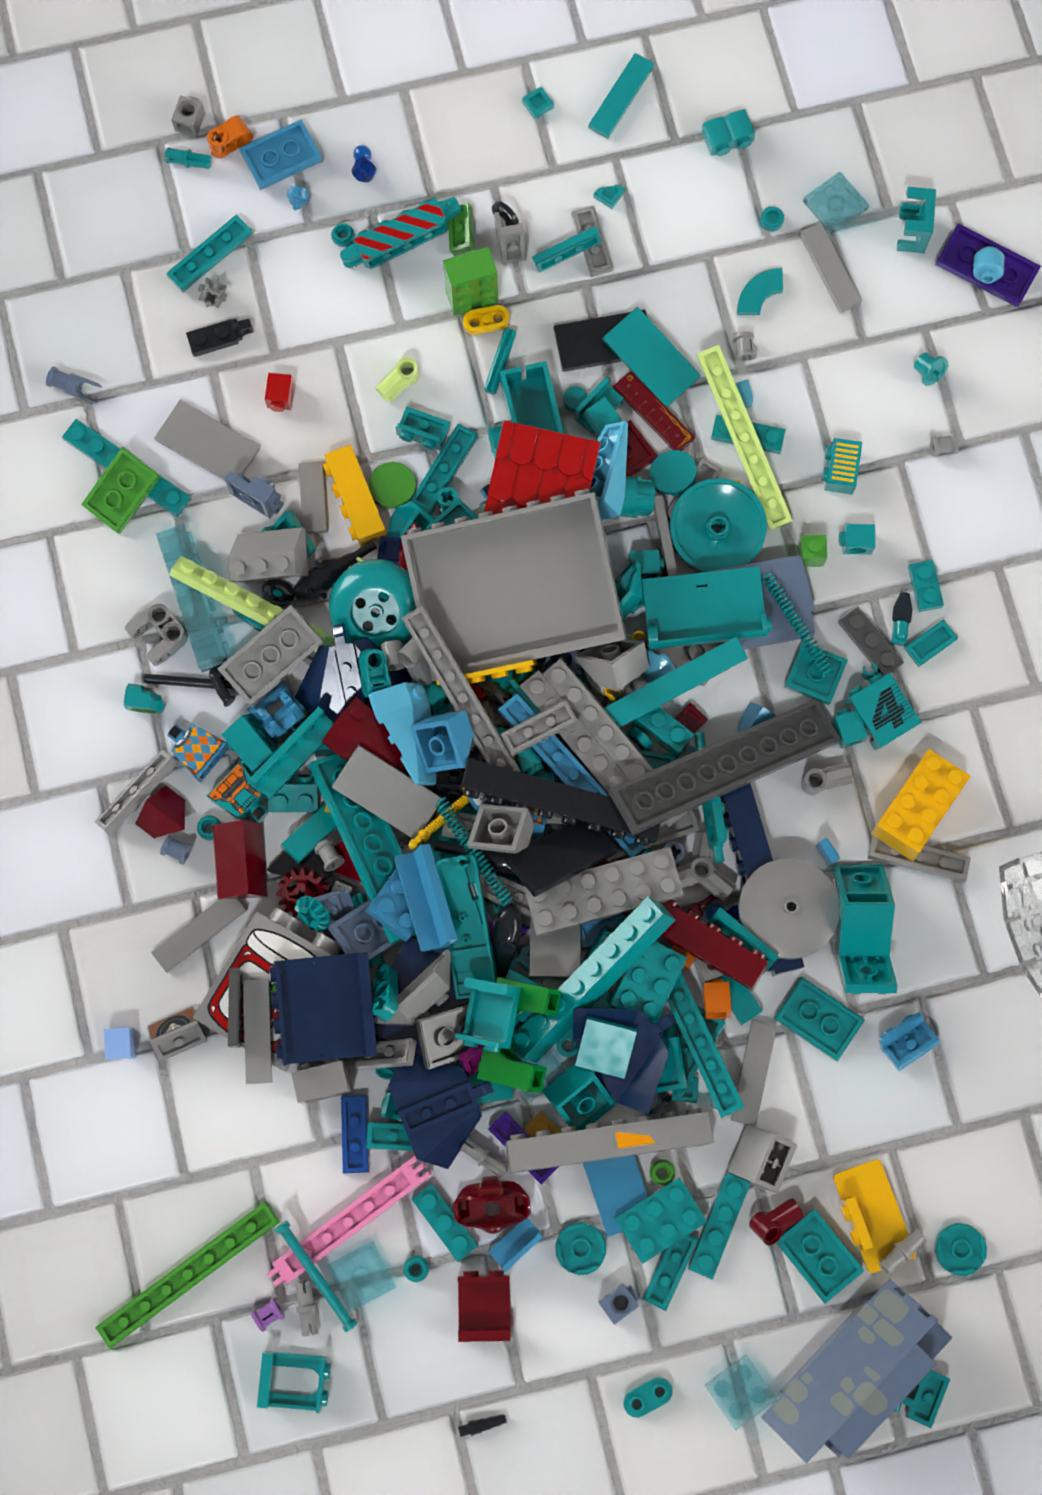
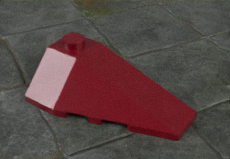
M356 697L340 714L323 738L322 743L340 758L347 761L357 746L361 745L410 776L400 760L402 756L400 750L395 743L391 744L388 739L390 734L384 723L379 724L374 711Z

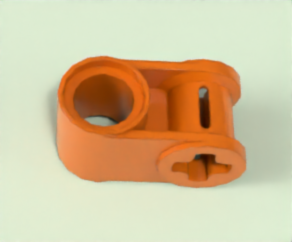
M238 115L211 129L207 134L210 152L216 158L226 157L240 147L247 145L253 138L252 132Z

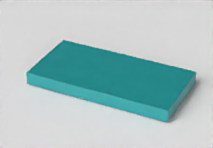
M638 306L602 338L629 370L667 408L701 377Z

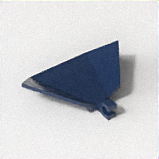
M344 624L332 627L335 645L318 647L295 696L310 714L319 706L330 720L338 719L340 714L356 697L373 710L369 697H365L362 692L358 657L365 649H381L368 638L347 642ZM373 653L368 658V663L371 667L377 661ZM404 668L397 671H388L391 687L405 682L410 683L412 680L410 674Z
M574 1008L572 1039L578 1048H580L587 1016L637 1029L625 1079L595 1072L617 1103L648 1115L670 1052L661 1032L673 1025L676 1020L671 1013H668L654 1023L640 1009Z
M414 1055L413 1066L395 1067L388 1085L416 1159L445 1169H449L460 1152L461 1147L482 1117L477 1098L494 1092L489 1081H484L475 1087H471L463 1067L447 1063L432 1069H426L423 1056Z

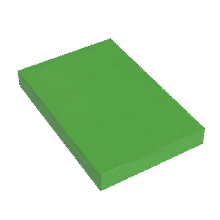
M122 447L81 505L116 533L121 534L162 476L128 449Z

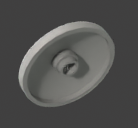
M777 859L759 867L745 882L739 897L738 915L740 924L775 952L779 959H800L820 950L833 936L840 916L839 898L830 879L816 866L799 859ZM787 904H794V911H789Z

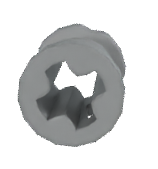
M740 332L733 336V341L736 342L737 361L745 362L756 358L757 354L754 351L752 341L754 339L753 332Z
M951 433L950 436L943 437L931 436L930 450L932 456L937 457L939 454L949 452L958 454L959 441L957 434Z
M332 838L325 839L314 847L315 854L320 855L324 862L323 868L326 872L339 868L345 862L344 857L336 851L334 847L335 842Z

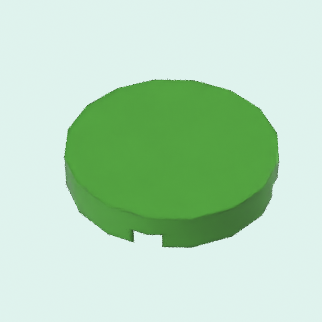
M397 462L384 463L377 467L369 480V490L376 504L386 509H396L398 506L410 502L416 492V481L412 471L402 463Z

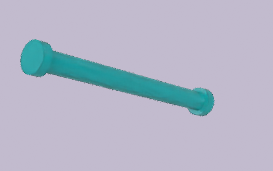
M288 1220L275 1228L276 1233L282 1235L344 1325L342 1327L345 1332L350 1331L358 1322L355 1318L352 1319L290 1230Z

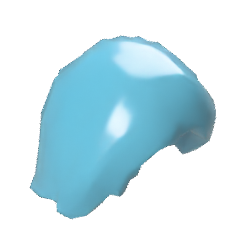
M646 649L650 668L643 672V675L648 684L676 669L666 654L658 655Z

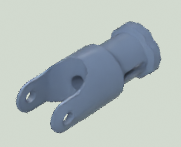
M51 367L46 377V386L50 388L55 386L63 389L66 394L91 403H98V401L82 393V386L84 383H88L102 388V385L73 373L69 375L58 371L57 367Z

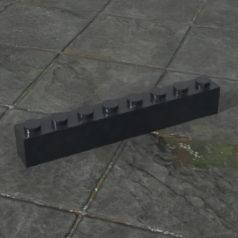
M471 758L468 759L460 791L464 792V796L478 799L481 796L489 798L488 802L491 804L503 806V803L513 805V807L528 808L529 810L536 811L537 816L545 819H552V816L561 818V822L571 826H576V823L586 825L585 829L597 833H600L601 830L608 831L611 837L624 839L625 836L635 839L634 843L643 846H649V843L653 844L657 841L661 823L633 835L614 801L609 796Z

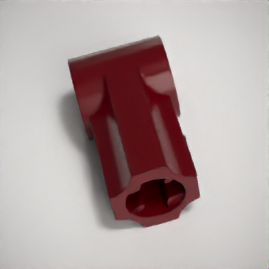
M792 1198L769 1213L765 1211L756 1213L751 1218L749 1227L765 1245L769 1246L777 1243L782 1237L783 1231L804 1218V1214L798 1203Z

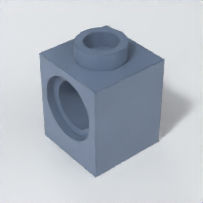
M622 1283L600 1299L598 1303L615 1325L639 1307L636 1300L640 1297L631 1285L626 1288ZM618 1295H624L628 1299L627 1306L621 1310L616 1309L613 1305V1301Z

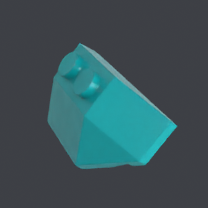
M635 557L615 579L624 624L626 622L624 619L629 613L634 614L642 604L640 602L642 599L641 568L639 561Z

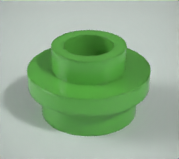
M657 1160L650 1167V1177L658 1185H668L675 1177V1168L667 1160ZM661 1167L667 1170V1175L663 1178L659 1177L657 1173Z

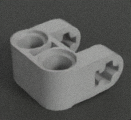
M161 603L153 604L130 620L125 626V630L133 639L141 636L152 627L161 635L163 640L146 655L153 666H158L165 662L187 642L185 630L170 610ZM166 613L162 621H155L157 614ZM173 631H180V636L177 639H169Z

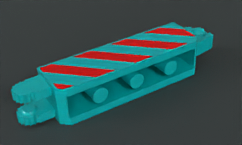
M455 197L438 202L437 198L424 200L419 206L411 210H404L397 217L391 220H384L377 227L358 233L356 237L352 238L354 244L340 252V258L347 268L351 269L364 263L366 268L373 269L447 233L448 221L462 212L460 205Z

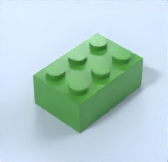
M489 247L443 260L445 291L453 315H465L470 310L493 306L498 302L497 269Z

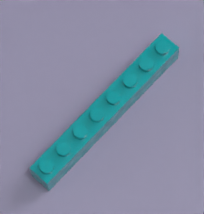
M647 896L557 989L562 990L557 1016L535 1012L512 1036L511 1045L522 1059L537 1063L573 1026L574 1008H591L674 923L675 918L660 902Z

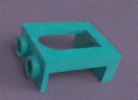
M263 1352L257 1408L277 1407L311 1410L320 1413L322 1407H327L328 1390H324L325 1379L329 1380L331 1363H327V1356ZM274 1366L314 1370L319 1375L318 1390L312 1395L272 1392Z

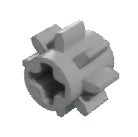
M207 277L205 285H199L198 291L201 294L198 300H203L207 308L209 306L219 308L220 301H226L227 295L224 292L227 286L222 285L219 282V278L210 280Z

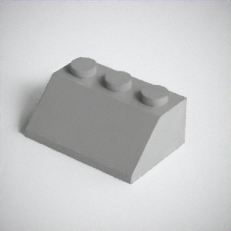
M305 528L238 534L228 556L230 582L244 583L308 576Z

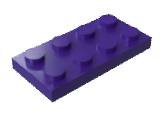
M959 223L935 264L1017 308L1041 268V265ZM989 246L995 247L1003 253L1005 257L1004 274L999 280L986 284L974 277L973 263L975 254L984 247Z

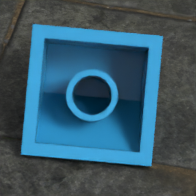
M466 710L428 716L410 726L426 773L463 768L467 765L473 731Z

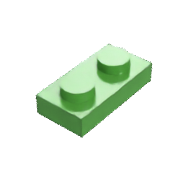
M469 203L460 205L462 212L448 221L449 252L453 255L474 250L473 208Z

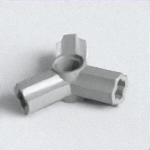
M696 832L691 863L677 867L682 889L700 884L723 903L737 885L713 867V850L709 849L706 832ZM696 866H703L707 871V875L700 876L696 874L694 868Z

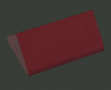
M238 820L213 825L217 900L267 897L262 823Z

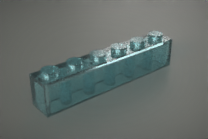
M184 525L156 533L168 574L181 556L203 566L199 553L194 554L192 548L193 545H196L192 531L187 532ZM169 576L201 672L211 670L214 666L228 660L227 656L231 655V651L227 641L223 642L220 635L224 633V629L220 619H215L213 612L217 611L214 599L208 598L202 592Z

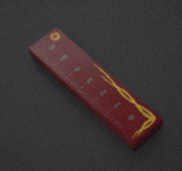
M631 371L613 386V389L624 398V401L672 450L682 451L695 440V436Z

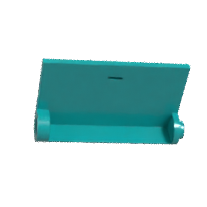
M760 566L642 579L650 650L726 642L734 637H737L739 640L768 637V632H772L771 617H766L764 610Z

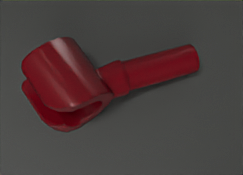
M711 894L703 901L692 905L688 910L701 918L704 916L702 908L711 903L716 897Z

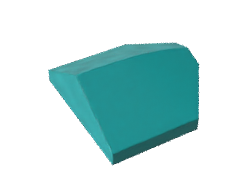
M414 500L402 504L396 508L390 517L389 531L386 539L400 550L401 536L405 534L406 530L413 523L417 522L418 526L424 531L436 518Z

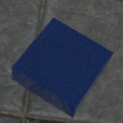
M380 536L377 559L399 563L398 553L401 549V538Z

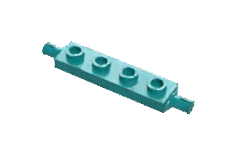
M703 732L694 735L695 751L707 747ZM720 797L702 804L709 849L713 850L714 863L725 861L722 847L728 838V828L724 824L723 818L724 804Z

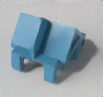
M279 682L277 684L278 687L255 706L247 708L249 713L253 715L274 742L290 729L294 733V726L308 715L305 707L282 682ZM280 698L283 707L273 715L265 711L266 708Z

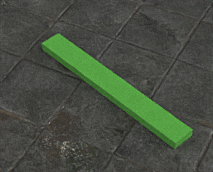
M266 1201L95 1328L109 1349H111L278 1225L280 1220Z

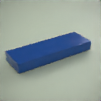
M367 1095L341 1096L343 1174L368 1173L369 1154L368 1149H366L368 1124Z

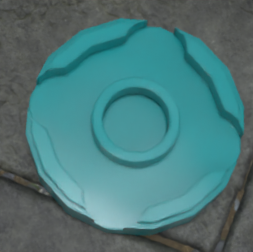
M670 450L660 454L653 461L650 467V479L660 494L679 496L695 484L698 470L694 459L689 454L680 450Z
M573 1223L565 1227L558 1235L555 1244L556 1257L560 1265L568 1272L576 1275H588L596 1271L603 1263L606 1255V1242L601 1232L594 1226L587 1223Z
M955 1223L946 1226L939 1232L935 1240L934 1252L937 1262L944 1270L953 1275L967 1276L975 1273L986 1260L987 1246L984 1237L977 1229L968 1224Z

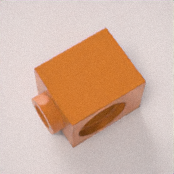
M712 979L708 983H704L705 1020L731 1018L729 981L723 982L722 979Z

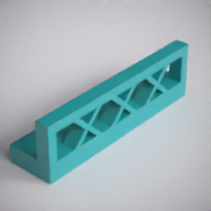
M319 706L250 778L252 784L270 800L323 745V738L334 723Z

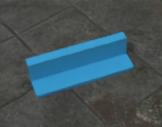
M430 844L420 845L413 853L397 855L394 860L420 950L425 952L449 947L457 940V935Z

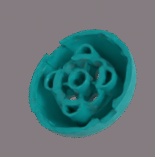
M371 559L352 565L340 575L331 591L329 615L333 627L334 625L344 624L347 642L368 638L381 649V644L384 642L398 640L402 641L403 645H405L413 638L401 619L416 609L407 569H403L392 561ZM379 593H387L389 595V599L385 601L383 598L379 597ZM358 598L365 600L366 605L364 607H359V604L356 603ZM372 609H379L380 614H376V612H373ZM392 614L397 618V621L395 623H388L386 617ZM366 621L372 622L373 629H366L363 623Z

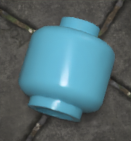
M989 246L978 251L974 256V277L986 284L999 280L1004 274L1005 257L1003 253L997 248Z

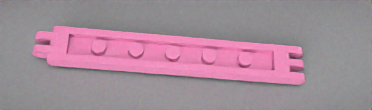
M416 1156L412 1157L302 1240L300 1244L313 1263H317L432 1176L431 1171L425 1172L422 1176L419 1174L426 1167V1164L423 1162L415 1168L413 1164L419 1160L416 1159ZM290 1249L272 1263L275 1268L268 1272L267 1276L271 1278L276 1273H279L280 1277L273 1282L276 1287L283 1281L286 1285L306 1270Z

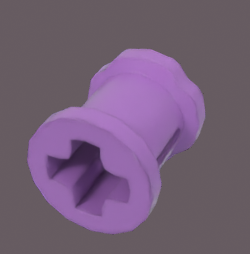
M274 1298L270 1299V1303L260 1310H253L251 1312L252 1318L261 1332H264L266 1327L277 1319L282 1320L285 1318L281 1307Z

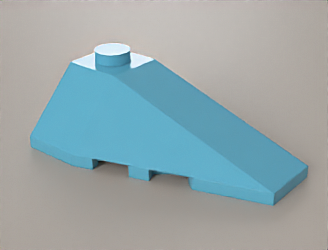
M626 421L605 425L597 439L600 442V449L590 493H596L602 520L620 517L625 499L628 423Z
M405 682L370 693L368 696L375 717L379 724L384 723L390 734L388 737L390 743H395L402 754L400 760L415 785H435L436 772L426 773L410 727L431 716L430 704L423 684Z

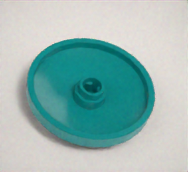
M723 478L707 479L687 489L676 502L670 519V536L676 552L687 565L702 573L750 564L760 552L767 532L766 514L757 496L739 482ZM720 526L722 530L720 533H716L713 527Z

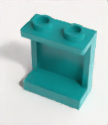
M465 977L463 987L470 988L471 994L464 1031L462 1034L455 1033V1038L463 1040V1045L478 1048V1044L485 1045L484 1050L499 1053L500 1048L510 1049L521 987Z

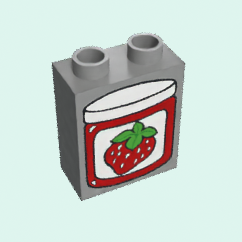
M276 907L269 918L256 911L193 1018L228 1038L229 968H239L242 970L243 980L270 979L269 967H274L273 961L340 955L343 950L336 941L319 932L312 943L296 935L295 932L301 922ZM270 982L272 1065L286 1072L291 1064L283 1066L282 1060H277L276 1045L280 1044V1034H275L274 1019L278 1018L277 1008L272 1007L271 993L276 992L275 982ZM242 987V1044H241V1047L245 1048V1039H244V1005H243V987Z

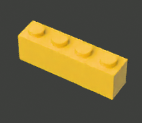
M351 444L324 454L326 463L322 465L327 478L330 476L333 478L335 484H332L331 488L335 498H341L343 505L339 507L344 520L349 518L351 527H348L352 540H358L361 547L371 540L374 542L387 536L385 527Z

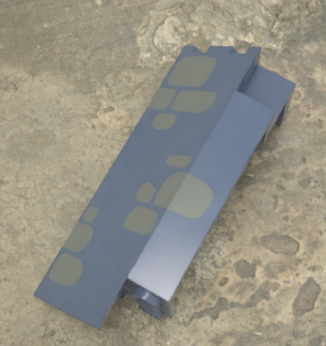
M889 1279L869 1301L864 1300L786 1383L780 1390L782 1395L761 1418L806 1464L824 1444L838 1457L843 1454L847 1459H850L937 1364L933 1359L953 1337L938 1323L937 1318L932 1314L929 1315L909 1294L904 1293L895 1282Z

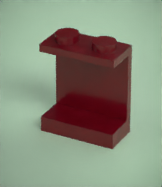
M490 1270L489 1275L478 1276V1271H463V1276L457 1277L458 1342L511 1341L510 1275H504L503 1270Z

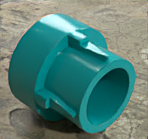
M626 476L625 499L620 517H649L652 514L655 501V485L652 483V480H642L641 477Z

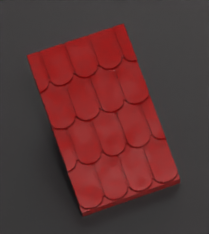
M504 420L484 512L493 511V515L503 513L502 508L516 505L517 509L526 508V503L541 500V504L551 502L550 497L565 494V498L575 496L574 492L584 489H589L590 491L600 442Z

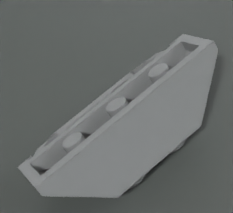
M446 949L398 995V1009L390 1020L383 1022L375 1016L374 1022L377 1025L414 1026L416 1018L429 1015L428 1011L435 1005L438 1007L443 1005L449 999L447 993L450 992L451 952Z

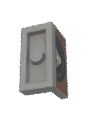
M193 1006L147 1026L150 1043L160 1062L207 1042L206 1035L199 1021L193 1018L196 1013Z

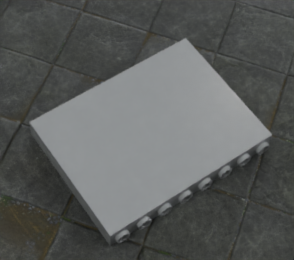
M589 489L574 492V497L565 498V494L550 497L551 502L541 504V500L526 503V508L517 509L516 505L502 508L503 513L493 515V511L478 514V519L469 520V516L454 519L455 524L445 526V522L430 525L431 529L422 531L421 527L406 530L407 535L401 536L416 609L422 605L424 606L463 674L627 639L596 493H590ZM429 666L432 681H436L437 678Z

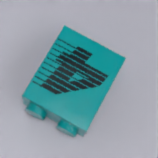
M881 673L868 680L870 682L869 686L863 689L859 685L848 692L850 697L844 700L846 705L852 703L874 740L870 744L874 750L882 748L922 723L891 673L885 676Z

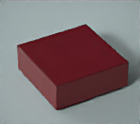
M691 702L674 718L693 734L708 720Z

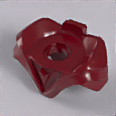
M497 1176L483 1177L481 1183L467 1185L458 1194L453 1205L454 1219L462 1226L478 1228L487 1233L495 1234L510 1225L523 1222L528 1218L531 1213V1201L525 1190L516 1182L499 1181ZM496 1202L500 1207L499 1213L495 1216H489L485 1212L487 1203Z

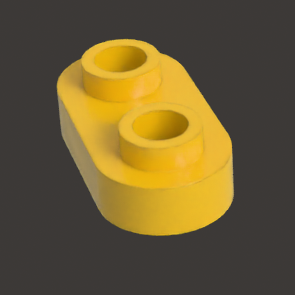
M501 305L470 310L463 317V327L470 335L501 331L509 324V312ZM499 317L502 321L495 322L494 319ZM477 322L479 323V325L477 327L471 326V323Z

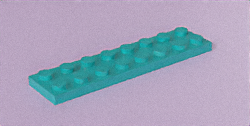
M333 754L311 761L308 765L372 902L395 870L396 863L394 858L397 855H402L403 852L389 823L332 788V784L348 762L347 760ZM382 925L390 944L402 940Z

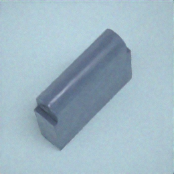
M801 554L708 571L760 566L761 576L773 571L766 579L775 575V578L769 583L776 579L778 582L771 587L781 584L774 591L783 588L777 595L786 592L778 600L789 596L782 602L785 603L791 600L785 607L794 604L788 611L796 608V611L789 616L799 612L792 620L801 616V619L795 624L803 620L804 623L799 627L807 625L802 631L809 629L803 636L812 633L810 637L814 636L815 626L811 613L815 610ZM761 578L764 610L766 617H771L772 632H768V637L739 640L744 650L799 640L800 635H796L797 631H793L794 627H791V623H788L789 619L785 618L786 615H783V611L780 610L781 607L777 606L776 598H772L773 594H770L771 590H767L768 586H765V582H762L763 578Z

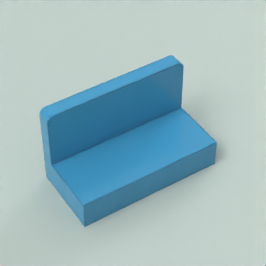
M526 1218L523 1222L518 1223L488 1252L502 1267L503 1271L506 1272L544 1236Z

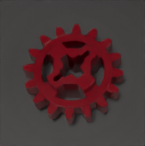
M303 866L300 872L296 867L291 870V874L286 872L283 876L284 880L278 883V886L282 889L276 892L277 896L282 897L278 904H285L286 906L284 912L288 913L291 911L293 912L292 917L296 918L298 912L295 910L296 901L302 896L308 895L314 898L332 892L326 890L330 883L322 881L324 874L315 875L316 868L307 872L306 866ZM298 879L297 885L289 887L291 882Z

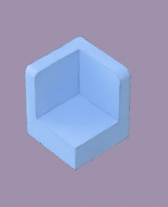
M133 1028L104 1029L106 1060L135 1059Z

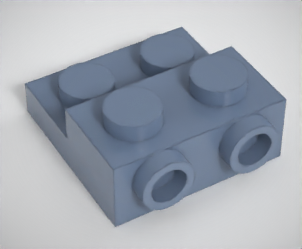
M231 471L224 478L231 495L267 518L271 519L273 514H278L282 509L284 503L280 501L281 495L276 492L275 485L266 478L261 480L255 476L250 482L241 473L236 475Z

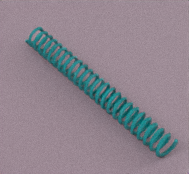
M773 571L761 576L763 578L762 582H765V586H768L767 590H771L772 598H776L777 606L781 607L780 610L783 611V615H786L785 618L789 619L788 623H791V627H794L793 631H797L796 635H800L798 639H802L801 643L804 644V648H807L806 652H810L811 660H815L814 664H818L817 668H821L819 672H824L822 676L825 677L834 673L836 670L827 673L833 668V666L826 668L830 662L823 664L828 658L820 660L825 654L817 656L822 652V649L814 652L820 645L811 648L817 644V641L809 644L815 637L806 640L812 633L803 636L809 631V629L802 631L807 625L799 627L804 621L802 620L795 624L801 619V616L792 620L799 612L789 616L796 611V608L788 611L794 604L785 607L791 600L782 603L789 596L778 600L786 592L777 595L783 588L774 591L781 584L771 587L778 582L776 579L769 583L775 578V575L766 579Z
M443 797L437 802L435 808H439L438 812H441V816L444 817L443 820L447 821L446 824L450 825L449 828L452 829V833H455V837H458L457 840L461 841L460 845H464L463 849H467L466 853L472 855L478 849L470 850L471 848L466 847L468 841H464L470 837V834L463 838L461 837L468 830L458 834L466 826L455 830L463 822L452 826L460 818L458 817L450 822V820L457 816V813L448 817L454 812V809L445 813L452 805L442 809L449 803V801H446L444 804L439 805L446 799V797ZM482 850L473 854V856L477 857L482 853ZM482 855L479 858H477V861L479 862L482 858L485 857V855ZM485 859L478 863L479 870H481L480 874H484L483 878H487L486 882H490L488 886L492 887L491 890L495 891L494 895H498L497 899H501L500 903H504L503 907H505L514 896L504 900L511 892L502 895L508 888L499 891L505 884L496 887L502 880L500 879L493 883L499 878V875L490 879L497 871L487 875L494 867L484 871L491 865V863H488L481 867L488 861V859Z

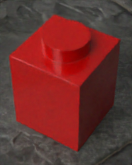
M268 373L265 392L267 408L276 412L291 410L294 390L292 375Z

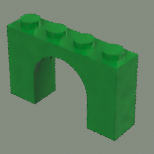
M497 977V983L521 987L516 1017L525 1011L557 1016L562 990ZM483 1045L481 1060L478 1064L477 1079L528 1092H542L547 1067L520 1060L515 1056L511 1048H500L498 1053L484 1050L485 1045Z

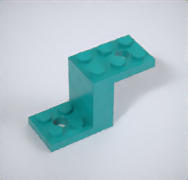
M834 864L833 874L840 898V916L837 925L835 952L845 993H877L881 995L897 993L898 984L890 959L895 902L884 865Z

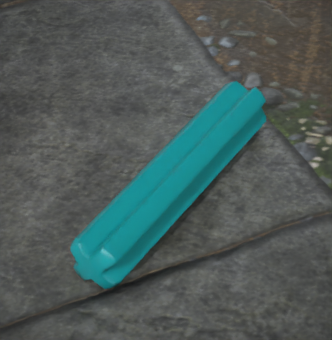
M505 328L503 330L484 386L486 393L493 395L497 393L500 384V371L505 369L516 337V331L513 329Z

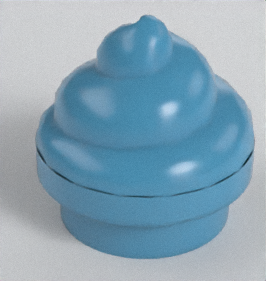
M291 185L290 190L287 191V197L294 210L300 209L302 205L307 204L310 200L308 195L309 189Z

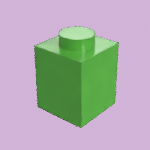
M826 535L801 536L798 543L799 555L801 554L804 567L824 566L827 560Z

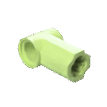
M409 357L400 359L396 368L375 387L377 392L387 402L391 403L409 385H413L419 380L420 374L415 360ZM406 368L414 369L409 375L402 373Z

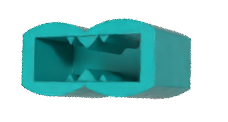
M746 109L732 112L724 117L711 119L702 124L701 133L711 156H724L731 149L747 148L755 138V131Z

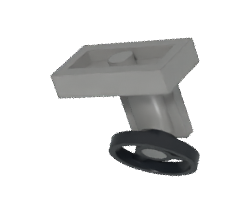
M501 201L495 202L492 205V213L495 218V228L503 264L526 260L522 223L519 224L516 214L507 204Z

